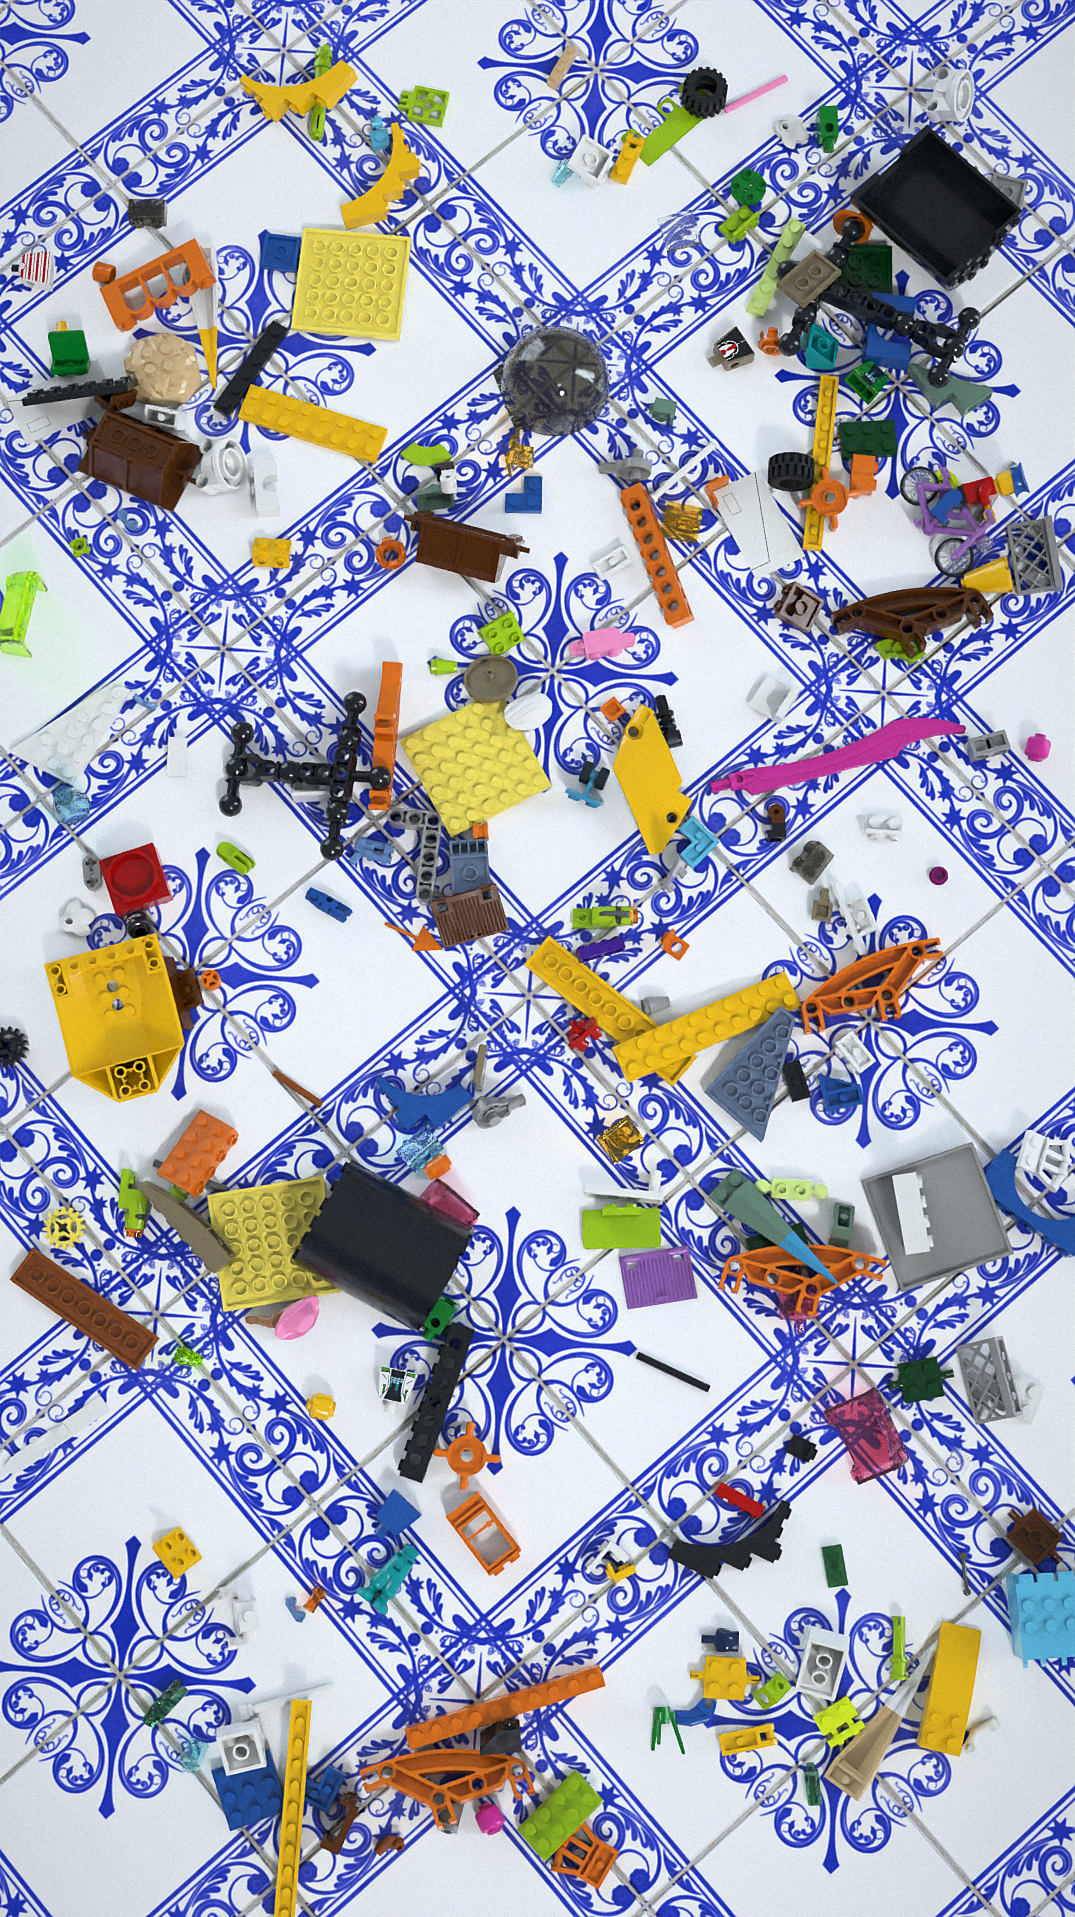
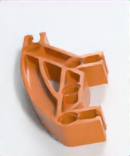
M383 661L380 693L377 711L374 713L375 727H373V733H375L372 768L375 766L386 767L390 770L392 781L387 788L382 790L371 787V790H369V810H390L403 671V663Z
M940 938L919 940L886 948L852 963L819 986L803 1002L800 1008L804 1035L812 1034V1029L809 1028V1019L816 1018L819 1026L818 1033H823L826 1030L823 1013L831 1017L870 1010L875 1002L880 1023L888 1021V1015H885V1006L891 1005L893 1008V1019H900L902 1015L898 996L920 963L942 958V951L932 954L926 953L927 946L934 945L935 947L941 944ZM912 949H919L921 955L914 956L912 954ZM891 970L881 986L848 991L871 977ZM882 992H888L891 999H883ZM844 999H851L853 1001V1006H846L844 1004ZM813 1005L815 1013H808L806 1006Z
M805 1244L825 1268H828L827 1270L838 1282V1285H836L821 1274L810 1279L777 1269L779 1267L808 1265L779 1246L766 1247L730 1257L724 1264L717 1289L725 1291L726 1287L723 1284L726 1276L729 1275L736 1278L734 1288L731 1287L730 1291L732 1294H737L744 1275L750 1284L786 1295L799 1291L793 1312L801 1314L802 1309L800 1306L803 1298L812 1301L811 1309L807 1312V1316L813 1318L822 1295L855 1277L862 1276L881 1281L883 1274H875L868 1271L869 1263L885 1268L887 1260L844 1248ZM855 1259L863 1261V1269L856 1268L854 1264ZM731 1262H736L739 1265L738 1272L730 1270L729 1264ZM768 1274H775L777 1276V1283H769L767 1279ZM807 1285H811L815 1288L814 1295H808L806 1293Z
M474 1749L421 1751L395 1757L359 1770L363 1781L366 1780L365 1776L378 1773V1781L367 1785V1782L363 1783L367 1794L389 1787L432 1810L438 1830L445 1828V1825L439 1822L438 1811L446 1808L451 1815V1818L448 1819L449 1823L452 1825L457 1824L451 1800L460 1805L503 1790L507 1780L510 1782L516 1801L523 1799V1796L517 1792L516 1783L526 1780L529 1787L526 1790L527 1794L530 1796L535 1795L527 1766L523 1760L504 1754L480 1755V1750ZM515 1766H519L523 1769L521 1775L515 1776L511 1773L512 1769ZM385 1769L393 1770L391 1777L384 1778L382 1776V1772ZM439 1774H471L441 1786L422 1778ZM477 1780L484 1783L483 1788L480 1790H475L472 1787L473 1783ZM443 1795L445 1797L444 1802L439 1805L433 1802L435 1796Z

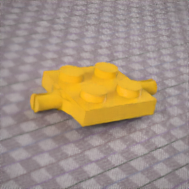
M705 1655L703 1670H690V1679L702 1680L703 1698L744 1701L747 1683L759 1684L760 1676L747 1675V1659L745 1657Z

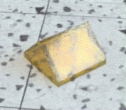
M627 1114L600 1135L596 1142L615 1165L645 1142V1140Z

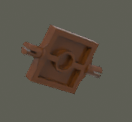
M1035 1507L1022 1517L1014 1509L1007 1513L1015 1522V1525L1006 1537L1035 1566L1048 1556L1057 1565L1063 1560L1055 1549L1064 1536Z

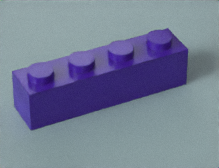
M614 936L609 940L604 939L598 943L593 942L587 946H579L575 954L580 964L623 952L626 946L622 936Z

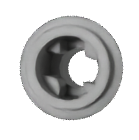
M668 996L645 997V999L641 1000L642 1012L649 1016L670 1007Z

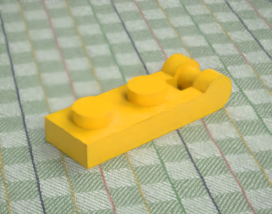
M628 133L610 174L611 180L627 185L645 145V138L634 137V134ZM631 144L636 145V149L631 148Z
M766 1723L718 1734L722 1756L777 1745V1737H774L773 1732L775 1729L774 1723ZM765 1732L767 1739L761 1740L760 1733Z

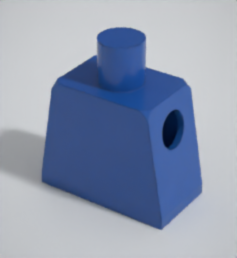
M393 1489L375 1516L381 1523L373 1532L380 1539H383L389 1531L397 1536L419 1519L422 1514L396 1489Z

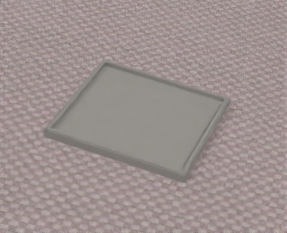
M973 1142L861 1180L901 1292L1014 1254ZM917 1172L918 1176H922L923 1188H920L921 1196L925 1195L927 1207L923 1209L924 1215L929 1216L930 1227H927L928 1235H932L934 1246L930 1247L931 1251L906 1255L892 1176Z

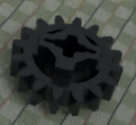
M11 1026L8 1027L7 1031L4 1027H1L0 1065L2 1064L5 1069H7L8 1064L12 1068H15L16 1062L21 1065L20 1059L27 1058L24 1052L30 1050L25 1047V1045L29 1044V1041L23 1040L26 1035L24 1033L20 1034V1030L17 1028L13 1032ZM12 1035V1036H15V1037H11L10 1039H8V1038H5L4 1036ZM5 1043L10 1045L9 1048L11 1052L6 1050L7 1048ZM6 1056H9V1057H11L12 1059L4 1060V1059H1V1058H4V1057H6Z

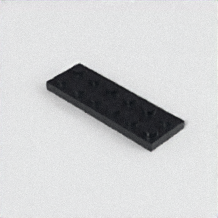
M130 375L119 377L120 379L114 381L113 378H107L98 383L95 380L85 382L83 385L73 383L62 389L61 386L50 387L49 390L45 391L43 388L34 389L33 392L27 393V396L21 400L23 406L126 392L139 384L137 377L131 378Z

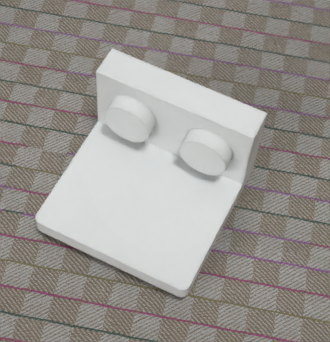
M767 675L748 706L780 725L799 696L801 687L795 684L791 689L770 675Z

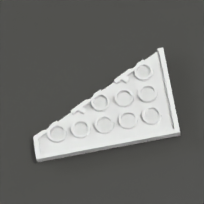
M113 681L12 748L10 753L75 788L131 691Z

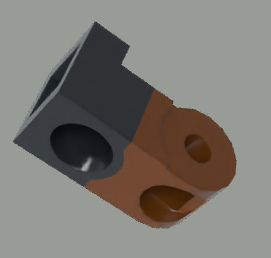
M773 804L767 813L770 830L766 831V842H785V811L781 805Z

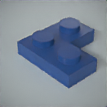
M524 476V493H505V513L542 514L543 476Z
M329 1764L320 1783L306 1775L304 1801L328 1814L347 1774Z

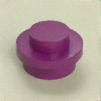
M934 867L929 873V879L934 885H943L948 880V872L943 867Z

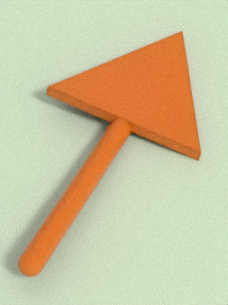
M384 923L385 926L416 939L411 951L443 950L424 925L419 936H416L390 923Z

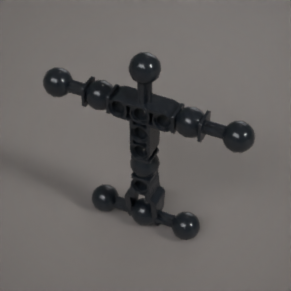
M352 691L344 697L343 706L348 714L346 725H340L342 730L337 736L339 745H337L338 749L335 753L334 764L300 763L291 760L284 761L283 763L277 761L275 763L272 760L262 759L258 754L245 753L246 744H249L254 738V729L248 722L240 721L234 724L231 729V737L235 742L234 753L229 755L231 759L225 765V773L228 777L225 780L228 783L227 794L223 795L218 803L221 813L225 816L233 817L241 812L243 806L238 796L240 784L259 787L263 782L279 781L294 784L298 781L299 783L305 782L311 785L330 786L331 797H329L330 803L327 805V818H325V822L330 825L328 838L324 839L320 845V853L323 858L329 861H335L342 857L344 846L339 839L341 826L347 827L345 821L348 820L350 815L348 806H350L349 801L352 798L354 782L369 783L374 789L382 790L387 788L392 781L390 770L384 766H375L370 771H356V754H358L357 748L360 746V734L362 733L357 723L359 714L365 711L367 706L365 696L360 692ZM349 754V758L343 760L344 757ZM247 763L258 764L253 776H247L249 771ZM275 768L274 772L269 774L270 770ZM310 770V774L305 776V773ZM328 771V775L323 777V774ZM347 772L346 776L340 779L341 775ZM344 791L342 796L338 797V793Z

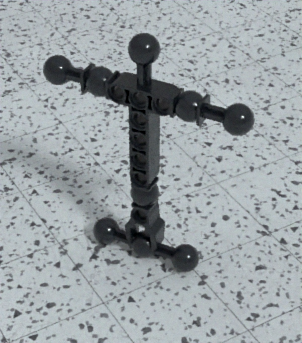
M857 219L846 220L841 226L842 239L839 243L834 242L833 247L826 253L825 258L840 270L847 265L851 250L849 246L852 242L858 241L863 235L862 223ZM783 261L777 267L776 272L779 281L797 266L794 261ZM835 280L813 300L815 302H810L804 309L800 306L796 308L791 324L793 328L790 333L783 334L780 337L778 348L784 356L791 357L796 355L801 348L799 338L802 332L808 333L809 327L817 319V312L820 310L823 302L882 329H889V331L893 329L898 336H908V340L911 339L915 344L923 347L927 355L941 359L939 365L933 366L927 374L929 385L940 389L950 382L949 368L952 363H957V359L965 353V343L969 341L966 336L970 330L978 327L981 322V315L974 307L964 308L958 314L959 327L956 331L943 323L932 324L919 320V318L915 321L912 315L908 313L899 314L900 310H896L892 305ZM936 337L946 339L943 346L934 342Z

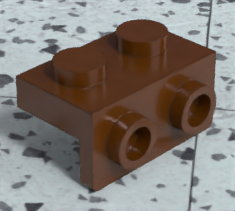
M132 389L126 392L99 395L94 397V401L102 409L117 411L132 407L137 400L138 391Z

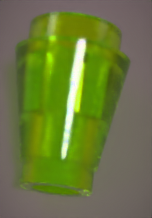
M178 1346L173 1361L177 1362V1365L201 1367L204 1356L185 1346Z

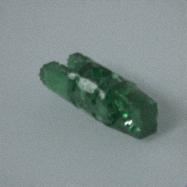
M177 1678L151 1705L149 1711L142 1718L147 1726L152 1728L162 1721L189 1692L186 1687L180 1688L182 1687L180 1679Z

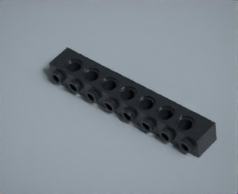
M452 1322L451 1326L447 1325L444 1336L447 1337L445 1344H440L437 1353L440 1356L438 1364H433L430 1373L434 1375L431 1383L427 1382L424 1393L427 1394L425 1402H420L417 1411L420 1413L418 1421L414 1420L411 1432H414L412 1439L407 1440L404 1448L407 1454L405 1459L401 1458L397 1468L400 1471L399 1476L423 1483L475 1333L474 1329ZM451 1340H460L461 1346L458 1350L450 1348ZM446 1358L454 1360L453 1368L446 1369L443 1362ZM439 1377L447 1378L448 1384L445 1388L437 1386V1379ZM435 1395L441 1399V1404L438 1407H433L430 1404V1399ZM426 1415L434 1417V1424L430 1427L426 1426L423 1422ZM420 1434H425L428 1438V1442L424 1446L417 1443V1437ZM413 1453L421 1456L420 1464L414 1465L411 1463L410 1457Z

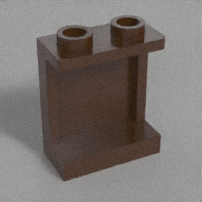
M353 1792L343 1793L339 1803L347 1806L349 1811L338 1836L326 1831L319 1846L336 1855H339L362 1803L359 1800V1796Z

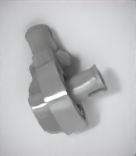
M635 448L632 449V457L618 459L616 462H600L599 473L616 474L617 477L637 483L651 476L652 463L643 459L644 451L642 449Z
M522 1093L506 1099L505 1096L500 1098L480 1096L475 1100L476 1106L473 1109L472 1118L478 1127L482 1129L492 1128L498 1125L505 1117H508L512 1110L525 1106L526 1099Z

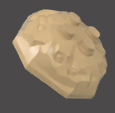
M159 333L137 340L123 361L126 376L130 375L131 378L137 377L139 385L133 389L138 391L136 399L143 405L167 407L187 403L202 383L195 347L174 334Z

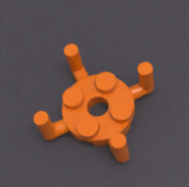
M822 467L819 473L822 481L814 487L811 498L800 500L797 508L803 510L805 506L812 505L818 515L830 518L831 525L829 529L831 532H835L838 528L837 515L844 511L849 498L858 499L861 491L859 489L847 491V488L838 480L830 479L827 467ZM827 493H832L835 496V501L828 503L825 501L824 496Z
M473 1421L467 1422L465 1435L456 1438L448 1449L436 1448L433 1451L435 1456L447 1457L451 1469L461 1475V1490L468 1488L469 1476L480 1472L486 1462L499 1463L501 1461L500 1455L487 1454L483 1442L473 1436L475 1427ZM464 1450L472 1452L473 1458L471 1461L466 1462L462 1460L461 1453Z

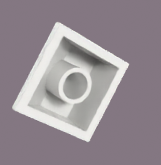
M259 1718L219 1727L216 1740L226 1776L266 1767L264 1736Z

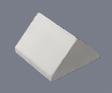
M325 772L323 774V777H326L328 775V772ZM297 781L292 784L291 796L294 803L329 801V797H331L330 786L311 785Z

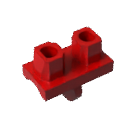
M594 1016L586 1022L583 1019L579 1022L575 1020L570 1021L572 1028L568 1030L570 1034L567 1037L569 1041L568 1046L572 1050L576 1048L583 1052L589 1046V1042L586 1040L588 1036L594 1040H598L602 1036V1031L597 1025V1019Z

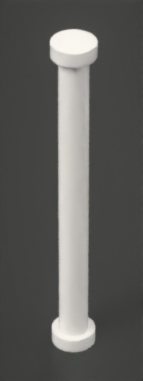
M712 438L704 449L654 493L648 494L650 500L656 503L662 494L711 451L720 447L719 443Z

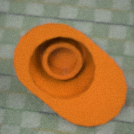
M842 209L835 213L833 227L838 235L842 236L841 226L846 220L857 219L862 223L864 232L862 237L855 243H865L869 239L874 226L862 213H856L847 209Z

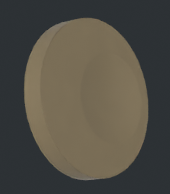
M500 655L480 657L473 661L464 673L465 689L470 697L482 703L502 701L509 697L518 685L516 666L511 660Z

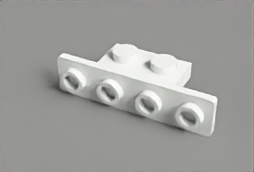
M835 883L832 885L834 889L832 894L840 904L839 912L847 922L846 929L854 940V950L861 956L868 955L862 936L872 933L879 928L866 895L861 894L847 900L842 885Z

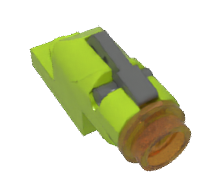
M631 906L573 908V929H611V927L638 924V908Z
M122 1168L118 1208L127 1210L125 1212L124 1232H126V1237L142 1238V1233H144V1229L147 1227L152 1203L142 1195L140 1190L131 1189L135 1185L136 1175L133 1174L131 1169Z

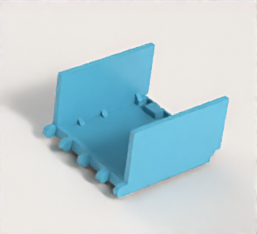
M1005 1572L1014 1656L1022 1659L1023 1668H1028L1027 1660L1040 1659L1041 1667H1046V1659L1061 1658L1062 1666L1067 1665L1066 1657H1075L1074 1572H1056L1057 1580H1054L1053 1572L1036 1573V1582H1034L1033 1574L1017 1576V1574Z

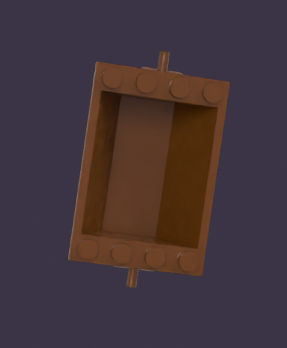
M118 410L105 411L98 426H94L90 432L85 430L82 432V435L87 437L86 445L88 449L77 471L172 513L188 483L196 485V479L192 478V475L203 453L200 451V446L153 425L143 423V421Z
M425 509L417 512L414 511V514L410 516L405 514L403 520L411 522V531L420 532L415 560L417 563L497 583L500 581L507 556L518 560L521 552L530 553L531 548L521 546L525 543V540H523V536L518 534L505 535L438 517L434 515L433 511Z

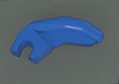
M702 1698L690 1710H674L677 1725L692 1727L708 1722L715 1712L717 1701L713 1700L712 1706L706 1707V1698Z

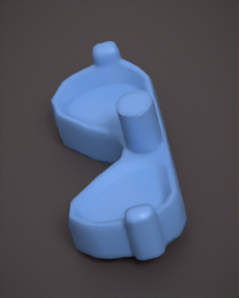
M126 510L117 511L118 519L129 530H136L138 521H127L128 513Z
M137 693L132 697L138 704L149 710H156L158 706L148 702V697L143 701Z
M295 1597L286 1598L285 1605L296 1622L302 1623L306 1618V1613L295 1610L297 1603Z

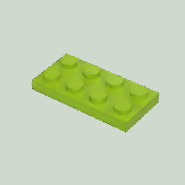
M575 1769L517 1830L542 1860L546 1862L604 1800L578 1770Z

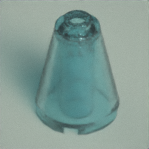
M61 786L54 791L53 813L59 821L67 825H76V823L83 822L90 813L91 804L88 796L82 790Z

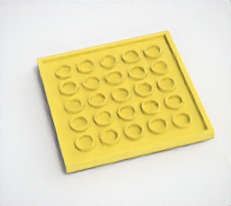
M304 227L291 330L400 341L412 242L411 237Z
M505 699L495 703L474 701L399 740L433 806L440 814L451 839L472 829V823L480 825L552 787L522 730H514L506 722L504 709L508 704Z
M323 1175L207 1195L211 1226L237 1254L228 1265L218 1272L223 1312L299 1300L315 1294L316 1296L341 1292L335 1286L293 1263L294 1260L291 1259L296 1248L301 1249L303 1244L300 1241L305 1232L311 1231L312 1228L308 1226L315 1215L319 1216L322 1212L319 1210V1207L325 1197L327 1198Z

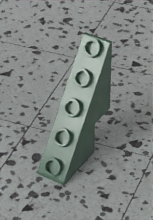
M912 363L909 364L906 371L907 375L934 410L950 400L962 417L991 399L994 392L989 386L977 385L970 380H961L951 374L950 382L945 387L937 389L929 385L927 380V374L930 369L922 368L920 365Z

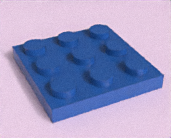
M270 1748L265 1750L266 1767L226 1776L224 1765L211 1770L230 1831L283 1811L284 1790Z

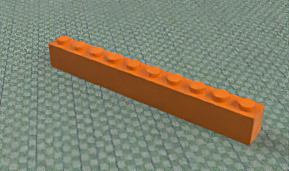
M596 1664L406 1726L404 1730L410 1750L605 1687L606 1684L600 1664Z

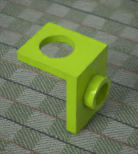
M778 1671L763 1687L754 1691L752 1696L762 1709L766 1710L778 1703L792 1686L783 1674ZM760 1694H764L769 1702H764L760 1698Z

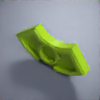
M413 442L400 453L403 459L416 466L435 467V464L445 463L452 459V455L440 443L434 447L426 448Z
M884 639L873 645L884 661L890 658H899L912 665L926 655L925 652L919 653L918 646L913 642L910 643L915 647V655L907 658L899 642Z

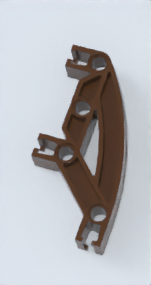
M919 587L891 591L855 602L832 612L830 622L832 626H835L837 622L836 633L838 636L858 629L899 642L907 658L915 655V647L911 645V641L916 643L919 653H922L927 645L924 637L961 622L964 613L974 630L981 627L982 618L981 616L978 617V612L985 618L986 624L991 623L994 613L982 593L977 590L954 587ZM918 613L908 618L899 616L905 614ZM844 619L847 620V621L844 622V623L838 622V621H841V620H844Z

